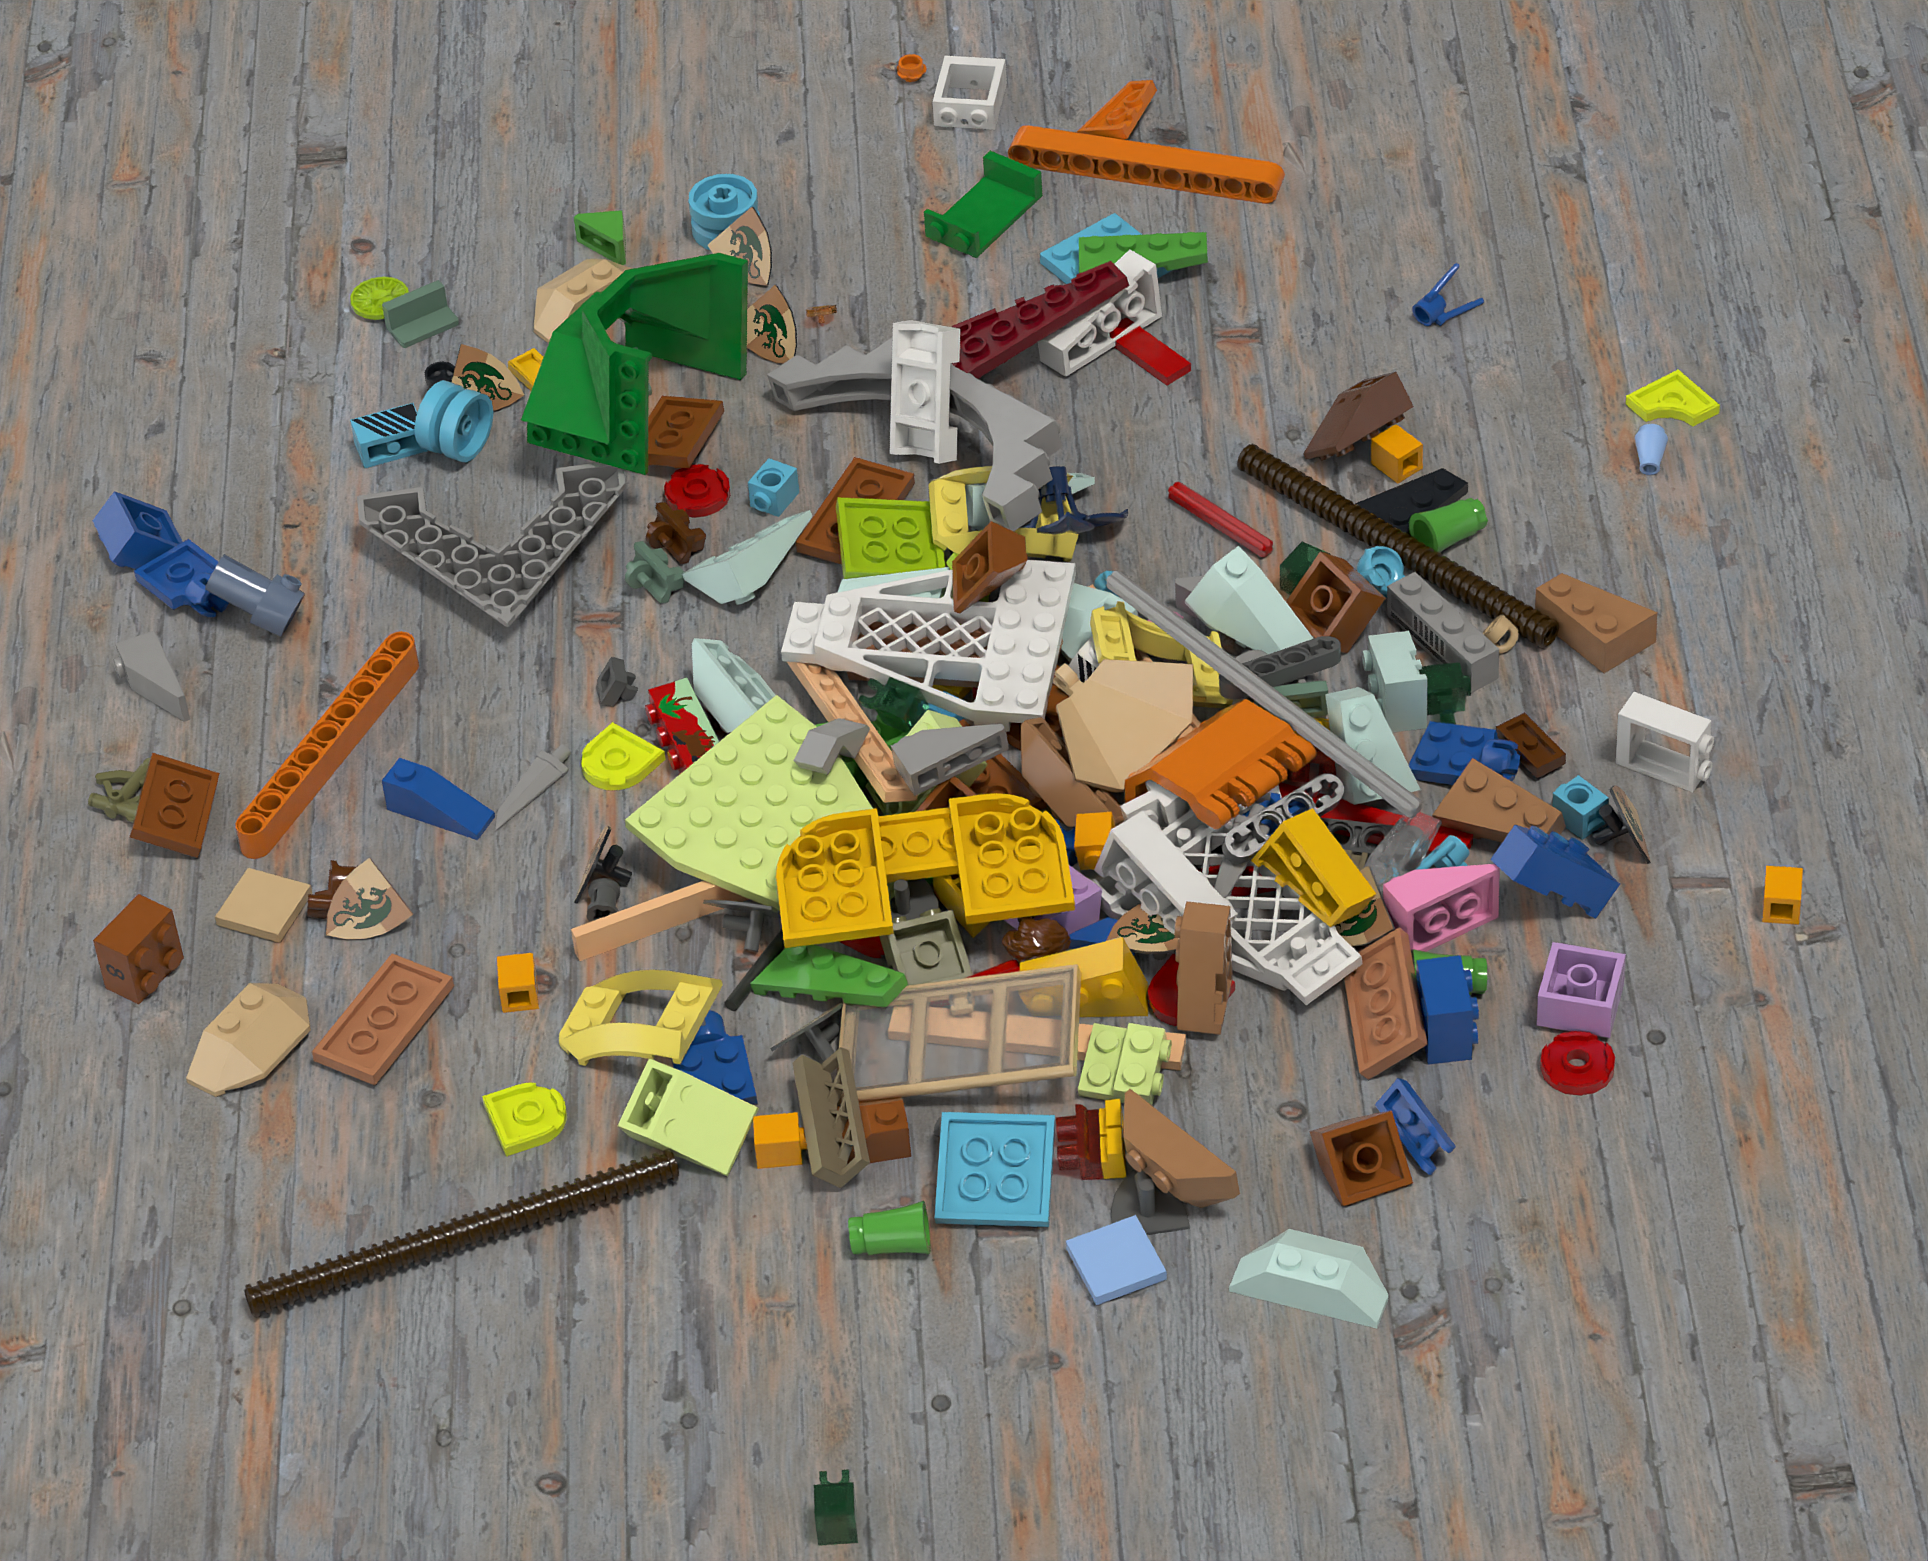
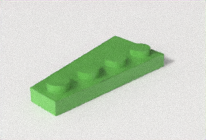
M1207 232L1079 237V273L1109 261L1115 264L1129 250L1156 264V268L1164 267L1167 271L1208 263Z
M817 945L785 948L750 984L754 994L766 995L768 991H779L781 997L795 998L800 993L812 995L813 1000L827 1001L828 999L840 997L847 1004L887 1007L908 985L904 973Z

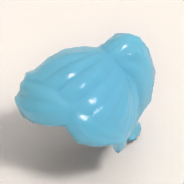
M1375 546L1365 549L1357 564L1356 570L1385 598H1387V586L1405 577L1402 559L1396 551L1389 547Z

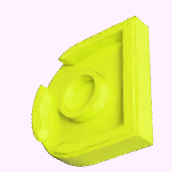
M612 722L585 746L582 751L581 766L585 779L593 786L604 790H622L641 782L666 758L665 751Z
M529 1082L482 1096L484 1107L506 1157L550 1142L561 1133L567 1121L565 1101L562 1095L554 1088L550 1090L537 1086L536 1083Z

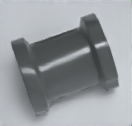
M600 878L591 882L588 887L591 904L587 907L586 915L589 922L618 912L616 900L620 896V886L615 881L607 878Z

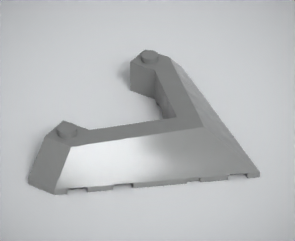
M599 462L556 468L559 492L550 500L551 505L542 514L536 513L520 528L521 534L511 543L506 542L499 549L489 544L483 546L474 541L472 535L456 526L450 525L448 527L438 522L436 516L427 511L423 487L357 496L359 522L364 528L509 628L626 488L624 470Z

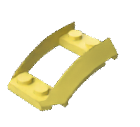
M992 466L956 470L929 483L933 543L944 551L948 548L954 553L960 554L982 531L969 532L965 485L987 483ZM1067 473V480L1069 483L1073 476ZM1044 497L1041 504L1042 512L1039 514L1036 528H1018L1014 532L1025 536L1026 553L1029 557L1045 558L1049 555L1063 557V561L1070 562L1079 534L1068 532L1063 534L1037 533V528L1059 520L1056 503L1047 504ZM1066 498V502H1062L1064 515L1066 514V512H1069L1071 514V509Z
M1117 601L1116 607L1104 610V606L1092 610L1090 626L1099 664L1103 659L1136 661L1134 648L1160 658L1186 661L1187 664H1193V706L1225 709L1232 705L1233 699L1224 698L1219 693L1220 673L1153 622L1142 619L1127 611L1124 602ZM1211 631L1210 636L1206 637L1222 648L1218 632Z
M640 970L616 975L594 986L586 987L559 1033L560 1047L568 1055L571 1053L578 1060L579 1065L586 1066L590 1059L602 1056H634L654 1059L655 1055L672 1058L673 1063L681 1064L723 986L722 980L666 970ZM640 990L675 991L656 1026L639 1023H610L626 993Z

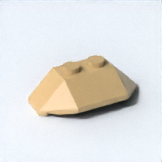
M586 259L539 287L536 296L534 333L549 344L553 331L596 291L602 292L625 270L633 268L606 259Z
M249 983L203 1030L186 1077L187 1083L214 1097L225 1094V1090L241 1088L264 1079L311 1031L306 997L279 984Z

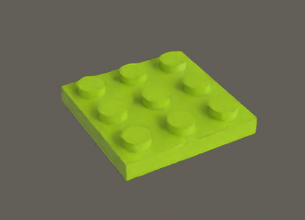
M837 498L836 514L844 579L945 568L943 549L933 543L930 501Z

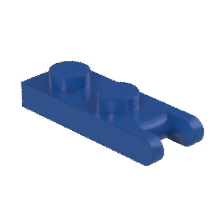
M1397 1078L1376 1102L1375 1106L1380 1112L1392 1111L1400 1140L1422 1170L1432 1175L1437 1169L1430 1159L1434 1152L1441 1147L1447 1153H1451L1456 1146L1408 1081Z

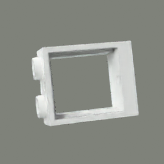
M944 56L932 101L934 126L995 130L1007 85L1005 59ZM949 88L990 90L987 100L946 98Z
M1633 692L1618 713L1616 764L1693 792L1701 780H1707L1712 770V761H1709V753L1714 743V737L1711 736L1712 720ZM1645 728L1690 744V757L1645 740Z

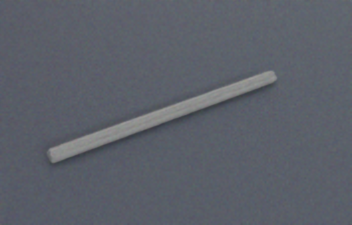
M1115 570L1107 577L1106 586L1108 589L1273 715L1290 724L1291 728L1299 735L1311 742L1316 748L1408 818H1414L1421 811L1422 801L1122 572Z

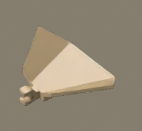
M1103 659L1084 683L1079 680L1077 674L1066 663L1055 672L1056 677L1053 679V683L1070 696L1058 703L1056 709L1075 782H1082L1086 785L1111 792H1123L1125 790V779L1131 773L1138 771L1156 755L1167 750L1192 724L1193 664Z

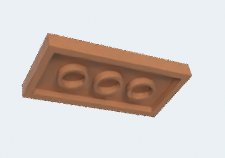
M1400 927L1359 951L1358 953L1362 956L1363 964L1344 977L1359 1073L1368 1080L1427 1045L1409 936Z
M392 953L313 1049L314 1061L376 1085L453 989V977Z

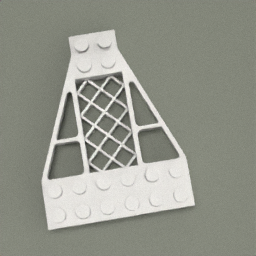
M1027 560L1021 571H1017L1006 583L1001 585L997 601H978L960 614L954 612L952 570L828 594L824 604L794 602L781 650L782 661L812 663L830 670L854 672L974 721L975 726L1002 723L1005 730L1010 731L1011 722L1023 723L1027 719L1040 717L1045 719L1076 576L1075 563ZM946 588L945 595L942 598L907 596ZM877 620L884 624L874 631L868 627ZM913 622L918 628L906 634L902 628ZM946 625L952 630L943 636L936 632ZM979 628L986 632L976 639L970 635V633ZM860 631L864 635V637L857 640L858 633ZM891 634L898 638L888 645L882 641V639ZM927 636L932 642L920 648L915 642ZM959 639L966 643V645L957 650L950 646V644ZM871 645H874L878 650L866 648L870 647ZM907 647L912 653L899 651ZM941 650L945 655H935L934 653ZM973 653H976L980 658H973L968 656H970ZM905 676L923 677L925 680L924 683H920ZM934 678L979 682L975 701L969 703L932 688Z
M1279 785L1253 804H1260L1265 800L1270 801L1271 793L1280 794V798H1282ZM1238 804V807H1240L1239 814L1243 815L1251 810L1253 804L1246 808ZM1190 807L1186 814L1169 826L1165 822L1159 826L1167 838L1184 852L1192 865H1203L1202 873L1208 878L1210 884L1214 886L1217 875H1208L1209 865H1221L1224 854H1211V851L1223 844L1227 833L1233 827L1235 817L1217 830L1197 819ZM1250 860L1247 866L1254 867L1253 876H1240L1234 886L1251 887L1250 897L1231 896V892L1226 897L1233 908H1249L1248 918H1236L1231 927L1232 951L1236 954H1232V970L1282 991L1289 989L1305 1005H1308L1363 964L1362 956L1338 934L1335 926L1329 927L1298 901L1299 894L1288 885L1281 887L1274 881L1276 877L1274 873L1264 865L1257 867ZM1079 863L1072 866L1102 888L1100 908L1110 918L1119 920L1126 912L1141 902L1131 892L1125 896L1116 889L1115 884L1117 881L1110 875L1102 877L1092 869L1080 870ZM1257 888H1276V898L1256 897ZM1255 909H1274L1273 919L1254 918ZM1280 909L1299 910V920L1279 919ZM1234 929L1246 930L1245 939ZM1252 930H1272L1271 940H1251ZM1278 931H1287L1277 938Z

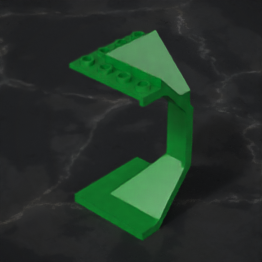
M714 253L628 269L617 277L602 292L596 291L552 333L521 421L527 422V443L646 475L648 473L649 361L652 357L739 380L747 374L748 260L722 253ZM617 319L625 324V346L611 341L606 332Z

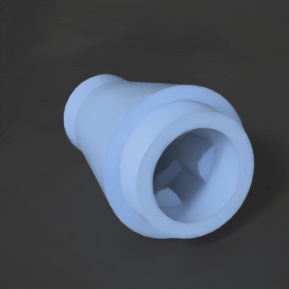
M1645 424L1639 428L1634 439L1640 462V471L1646 475H1654L1660 471V463L1668 442V436L1660 425Z

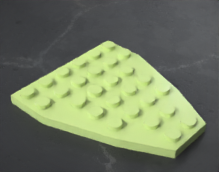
M776 695L626 818L625 827L675 869L760 904L772 906L780 910L776 870L779 857L785 845H791L800 836V829L817 819L837 813L873 808L839 754L828 775L800 768L793 761L808 731L816 728V726ZM894 882L887 883L889 901L895 896Z

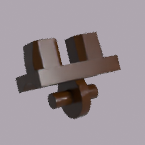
M666 502L656 503L657 517L655 522H650L647 526V543L654 549L665 547L680 564L689 563L691 552L703 550L706 534L701 528H689V515L683 509L672 510Z

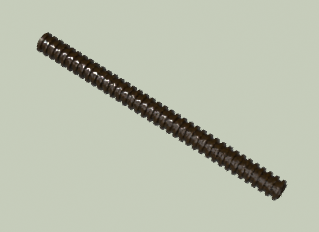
M1249 444L1241 451L1237 461V467L1240 471L1246 472L1247 475L1261 481L1264 485L1277 490L1279 494L1285 495L1286 498L1293 500L1296 504H1300L1305 509H1309L1310 512L1317 514L1320 518H1324L1325 521L1332 523L1335 527L1348 532L1349 535L1356 537L1357 540L1364 542L1367 546H1384L1393 549L1402 559L1403 566L1406 569L1413 570V572L1421 575L1423 579L1429 580L1430 583L1437 585L1440 589L1453 594L1457 599H1462L1464 603L1470 604L1472 608L1478 609L1479 612L1487 614L1489 618L1495 619L1499 615H1504L1518 629V633L1523 638H1528L1530 642L1536 643L1540 648L1548 647L1555 640L1559 629V624L1556 620L1550 619L1549 616L1533 609L1530 605H1525L1522 600H1517L1515 596L1509 595L1505 590H1500L1498 586L1483 580L1481 576L1475 575L1474 572L1467 571L1464 566H1459L1457 562L1451 561L1447 556H1442L1440 552L1434 551L1433 548L1426 547L1423 542H1418L1416 538L1410 537L1409 534L1402 532L1401 529L1386 523L1384 519L1369 513L1368 510L1361 508L1360 505L1354 504L1343 495L1337 494L1336 491L1330 490L1329 487L1322 485L1319 481L1306 476L1305 473L1298 471L1295 467H1290L1288 463L1282 462L1281 459L1274 457L1271 453H1267L1266 450L1259 448L1256 444Z
M665 1149L662 1155L656 1152L649 1159L647 1156H643L640 1162L631 1160L628 1166L622 1163L619 1164L618 1169L609 1167L606 1173L600 1170L596 1172L594 1177L588 1174L585 1175L584 1180L575 1178L574 1183L563 1182V1187L560 1188L557 1185H553L550 1191L544 1188L540 1190L538 1195L535 1192L529 1193V1198L519 1196L516 1202L510 1199L507 1200V1205L504 1206L498 1203L494 1209L485 1207L484 1212L473 1211V1216L470 1217L467 1214L462 1215L460 1220L454 1217L450 1219L448 1224L444 1221L439 1222V1227L436 1228L433 1225H429L426 1231L420 1228L416 1230L414 1235L410 1232L405 1233V1238L400 1239L399 1236H395L394 1241L383 1240L380 1246L374 1243L367 1250L365 1247H361L358 1253H354L353 1250L349 1251L346 1257L340 1254L333 1261L331 1258H327L324 1264L315 1262L312 1268L305 1265L302 1267V1271L297 1272L296 1269H293L290 1275L286 1276L285 1273L279 1274L280 1278L277 1279L271 1276L268 1277V1282L263 1283L262 1280L256 1282L257 1285L253 1287L251 1284H246L244 1289L251 1314H254V1317H259L262 1311L268 1314L272 1312L271 1308L277 1307L278 1310H281L284 1304L288 1303L289 1306L295 1305L294 1301L300 1300L301 1303L305 1302L308 1296L315 1299L318 1293L322 1292L323 1295H327L330 1289L334 1288L335 1291H339L340 1286L345 1285L348 1288L355 1281L361 1284L364 1278L368 1277L369 1280L375 1279L374 1275L380 1274L382 1277L389 1270L395 1273L398 1267L402 1266L403 1269H407L410 1263H414L416 1266L423 1259L429 1262L432 1256L436 1255L437 1258H441L444 1252H448L450 1255L457 1248L463 1251L466 1245L470 1244L471 1247H475L478 1241L484 1244L491 1237L497 1240L500 1234L504 1233L505 1236L511 1235L512 1230L518 1233L525 1226L531 1229L534 1223L543 1225L546 1219H549L551 1222L555 1221V1216L560 1215L561 1218H565L568 1212L577 1214L578 1209L589 1210V1205L592 1204L595 1207H599L600 1202L611 1203L614 1197L617 1200L623 1199V1194L626 1193L628 1196H632L636 1190L642 1193L645 1192V1187L649 1186L650 1189L656 1188L657 1183L666 1185L667 1180L670 1179L676 1182L680 1175L674 1154L669 1149Z

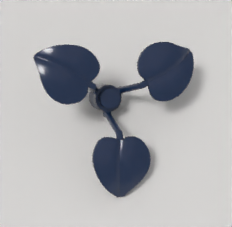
M1065 466L1049 467L1052 480L1043 485L1041 489H1038L1040 506L1044 497L1047 504L1056 503L1059 520L1037 528V533L1063 534L1066 532H1085L1094 529V527L1119 522L1128 516V509L1120 514L1099 513L1086 515L1080 513L1073 499L1071 487L1068 486ZM1067 498L1072 514L1066 512L1064 515L1062 502H1066ZM1039 515L1031 519L1030 524L1022 528H1036Z

